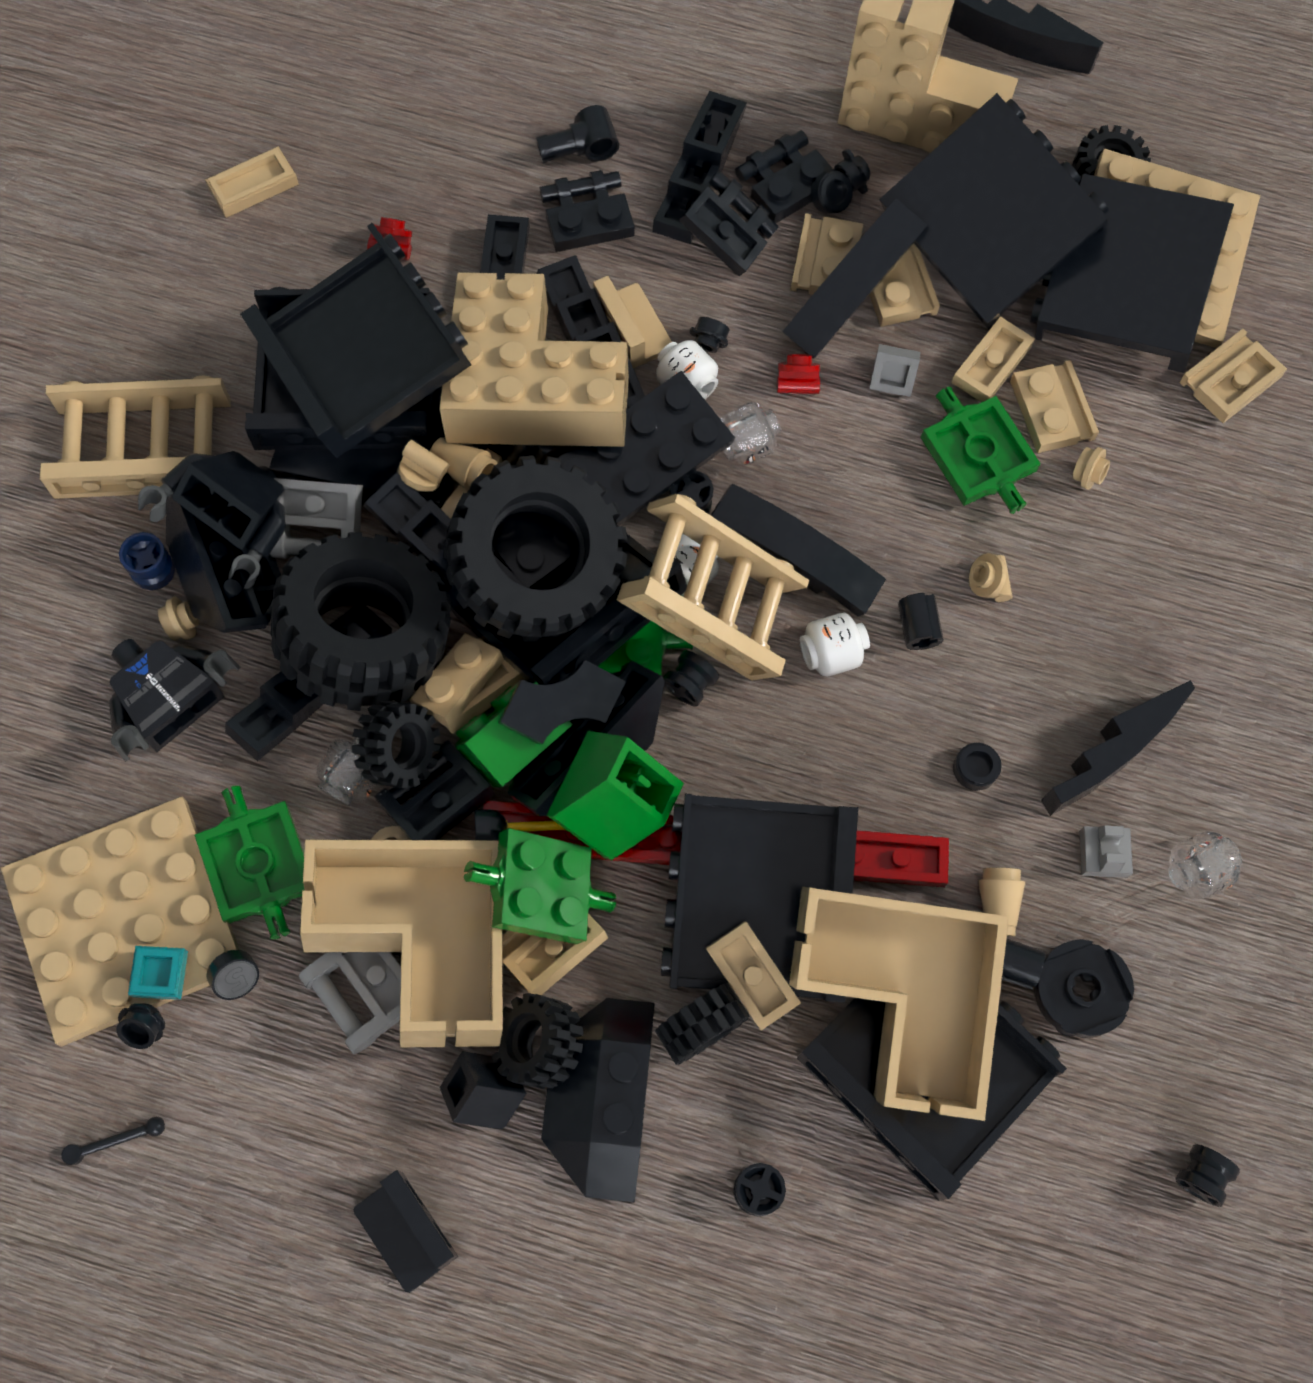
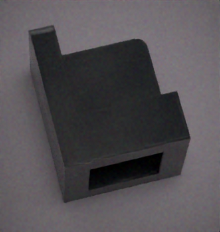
M466 1051L461 1052L439 1087L453 1123L494 1129H503L507 1125L527 1093L522 1084L506 1080V1076L499 1074L497 1068L501 1064L493 1063L492 1056Z

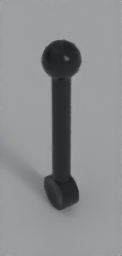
M156 1116L150 1118L143 1126L84 1146L67 1145L62 1150L61 1158L66 1164L77 1165L83 1160L84 1156L147 1134L153 1137L159 1136L165 1129V1122L161 1117Z

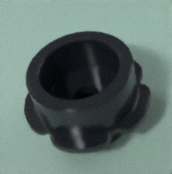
M699 317L696 326L691 327L689 330L690 334L696 337L695 342L704 351L716 353L718 348H726L728 346L727 336L730 329L718 320L709 317Z
M146 1003L131 1004L129 1008H123L120 1011L116 1031L118 1037L126 1045L136 1049H146L153 1042L162 1038L165 1021L159 1010L154 1006Z

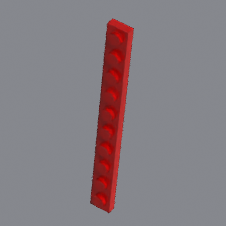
M486 801L483 804V810L498 811L505 817L508 823L553 821L548 816L539 817L520 803ZM669 815L663 827L610 861L669 865L670 852L680 851L681 832H672L673 815ZM567 830L524 831L589 847ZM857 830L854 880L943 888L947 886L949 838ZM591 849V859L608 860Z

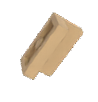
M609 276L593 282V288H595L609 323H614L621 341L627 342V354L633 368L657 359L661 350L672 341L641 286L638 283H634L616 290Z

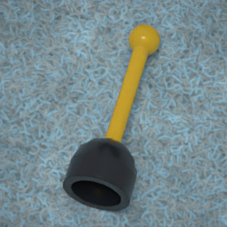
M490 809L474 810L475 840L498 841L499 833L508 828L523 832L566 830L555 821L508 823L505 817L498 811Z

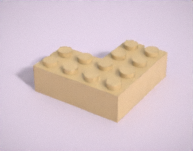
M863 0L858 14L838 124L856 131H864L887 138L892 142H900L931 153L996 93L1005 102L1012 99L1018 78L940 56L955 0H913L905 23L898 22L905 0Z
M458 272L451 322L455 323L468 342V345L462 348V351L471 363V366L442 385L439 409L446 443L624 447L629 381L627 342L545 341L548 304L544 274L505 273L504 280H497V273Z
M305 840L304 891H302L300 927L303 951L402 952L400 1048L445 1047L446 1037H455V1047L500 1046L503 1031L502 929L492 927L494 902L490 886L464 880V875L468 873L464 872V869L469 861L493 866L497 858L498 841Z
M802 887L796 931L805 933L806 936L805 942L795 941L789 985L797 990L886 1002L874 1090L876 1100L884 1107L929 1113L931 1108L939 1115L985 1121L1009 916Z

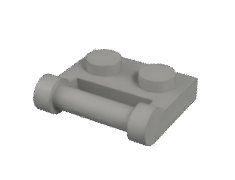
M274 478L285 489L279 502L285 507L286 528L270 553L273 558L287 559L290 555H299V550L313 542L316 546L321 545V540L291 537L290 524L341 529V538H346L349 532H360L363 485Z
M327 952L299 974V978L307 989L313 988L347 1037L345 1044L353 1055L366 1049L377 1037L400 1021L401 967L390 952ZM338 967L341 968L375 1016L364 1025L329 978L330 973Z

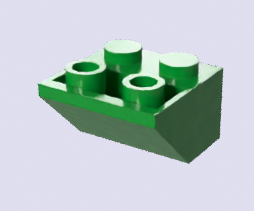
M517 684L513 687L509 686L500 696L490 702L494 708L490 714L486 716L485 713H482L478 717L477 715L474 716L455 733L460 740L454 746L493 787H503L573 725L570 721L559 725L549 734L544 743L539 745L499 724L498 721Z
M588 731L546 816L605 859L613 860L665 825L684 783L630 738Z

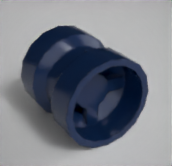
M146 532L135 533L126 538L121 544L119 550L120 562L137 586L153 591L165 587L173 579L175 565L157 536Z

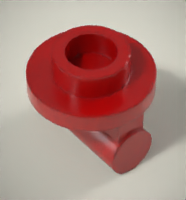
M381 217L380 224H374V226L383 238L391 233L406 255L403 260H409L412 250L411 237L413 231L405 229L406 221ZM372 233L368 239L367 250L378 243Z
M788 354L787 362L778 363L777 393L819 394L820 364L812 363V355Z

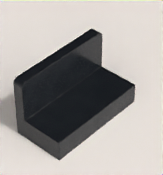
M396 1170L380 1182L381 1188L356 1205L353 1211L404 1291L410 1293L459 1256L404 1173Z

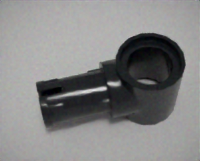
M600 105L588 106L578 112L574 123L569 124V129L536 137L543 163L573 153H577L578 156L585 154L587 159L591 161H604L615 155L620 145L609 113L605 107Z

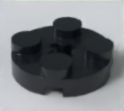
M1084 939L1072 940L1052 950L1046 955L1042 974L1037 986H1034L1036 1002L1041 1013L1050 1024L1055 1026L1059 1033L1065 1036L1094 1038L1114 1030L1124 1021L1129 1010L1130 1001L1133 1000L1134 982L1126 963L1117 953L1111 949L1106 950L1100 945L1092 944L1093 941ZM1080 976L1083 982L1092 981L1095 990L1089 993L1091 1001L1086 1002L1081 996H1075L1072 990L1076 985L1075 977Z

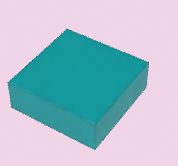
M135 946L128 995L136 998L181 1000L188 951L184 948Z

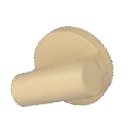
M410 440L402 452L403 458L398 466V474L405 484L418 492L433 491L439 487L450 464L415 441Z
M991 553L979 556L972 564L969 573L971 590L978 596L995 598L996 602L1011 600L1013 596L1005 556Z

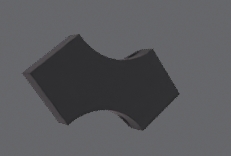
M587 660L581 661L570 676L555 684L539 685L520 680L498 723L541 745L555 728L570 720L584 719L598 724H605L626 681Z

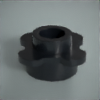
M845 149L842 151L844 160L836 164L834 170L844 173L849 178L853 192L858 190L861 194H865L868 192L866 184L871 175L869 166L861 156L857 155L854 157L849 149Z

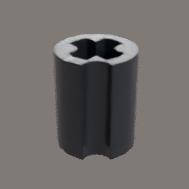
M916 593L899 600L898 607L907 649L924 650L941 644L944 639L934 594Z
M1006 939L1002 980L1033 990V987L1037 986L1042 974L1045 951Z

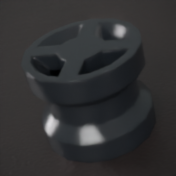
M694 471L670 489V496L674 494L685 495L693 499L698 508L709 514L711 512L714 488L712 481L706 474Z
M685 650L678 657V666L675 670L667 671L663 676L665 680L664 686L682 702L696 707L703 700V691L706 687L713 686L717 682L719 674L706 659L692 651Z
M1195 1144L1189 1153L1191 1162L1187 1169L1179 1171L1176 1182L1198 1199L1213 1206L1222 1207L1226 1200L1225 1188L1228 1182L1236 1181L1240 1169L1222 1154L1206 1146Z
M764 1163L752 1164L741 1171L736 1178L733 1188L734 1199L739 1208L748 1215L759 1217L771 1214L784 1201L786 1193L785 1181L780 1172L773 1166Z

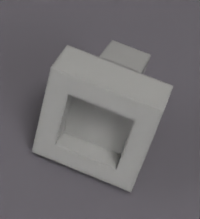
M879 344L869 389L911 397L921 352Z
M1084 826L1079 831L1082 876L1128 878L1133 874L1130 828H1124V826Z

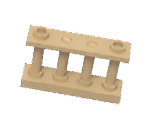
M202 375L196 376L193 379L89 384L68 381L62 385H46V395L57 412L64 414L62 459L58 460L57 463H41L40 480L54 499L139 495L141 489L146 486L154 485L160 487L163 484L161 479L185 458L168 457L170 409L195 408L194 453L211 455L213 407H231V399L222 378ZM152 410L150 455L144 459H124L126 411ZM108 412L106 457L101 461H80L83 413Z
M674 494L649 502L647 511L666 523L649 576L623 583L617 601L751 681L781 676L786 660L770 650V646L767 644L782 593L807 588L809 580L796 572L790 563L776 559L698 508L696 502L685 495ZM682 533L700 544L684 597L671 590L667 582ZM716 555L733 565L718 617L705 611L704 605L701 603ZM749 576L765 586L750 638L738 631V626L735 624Z

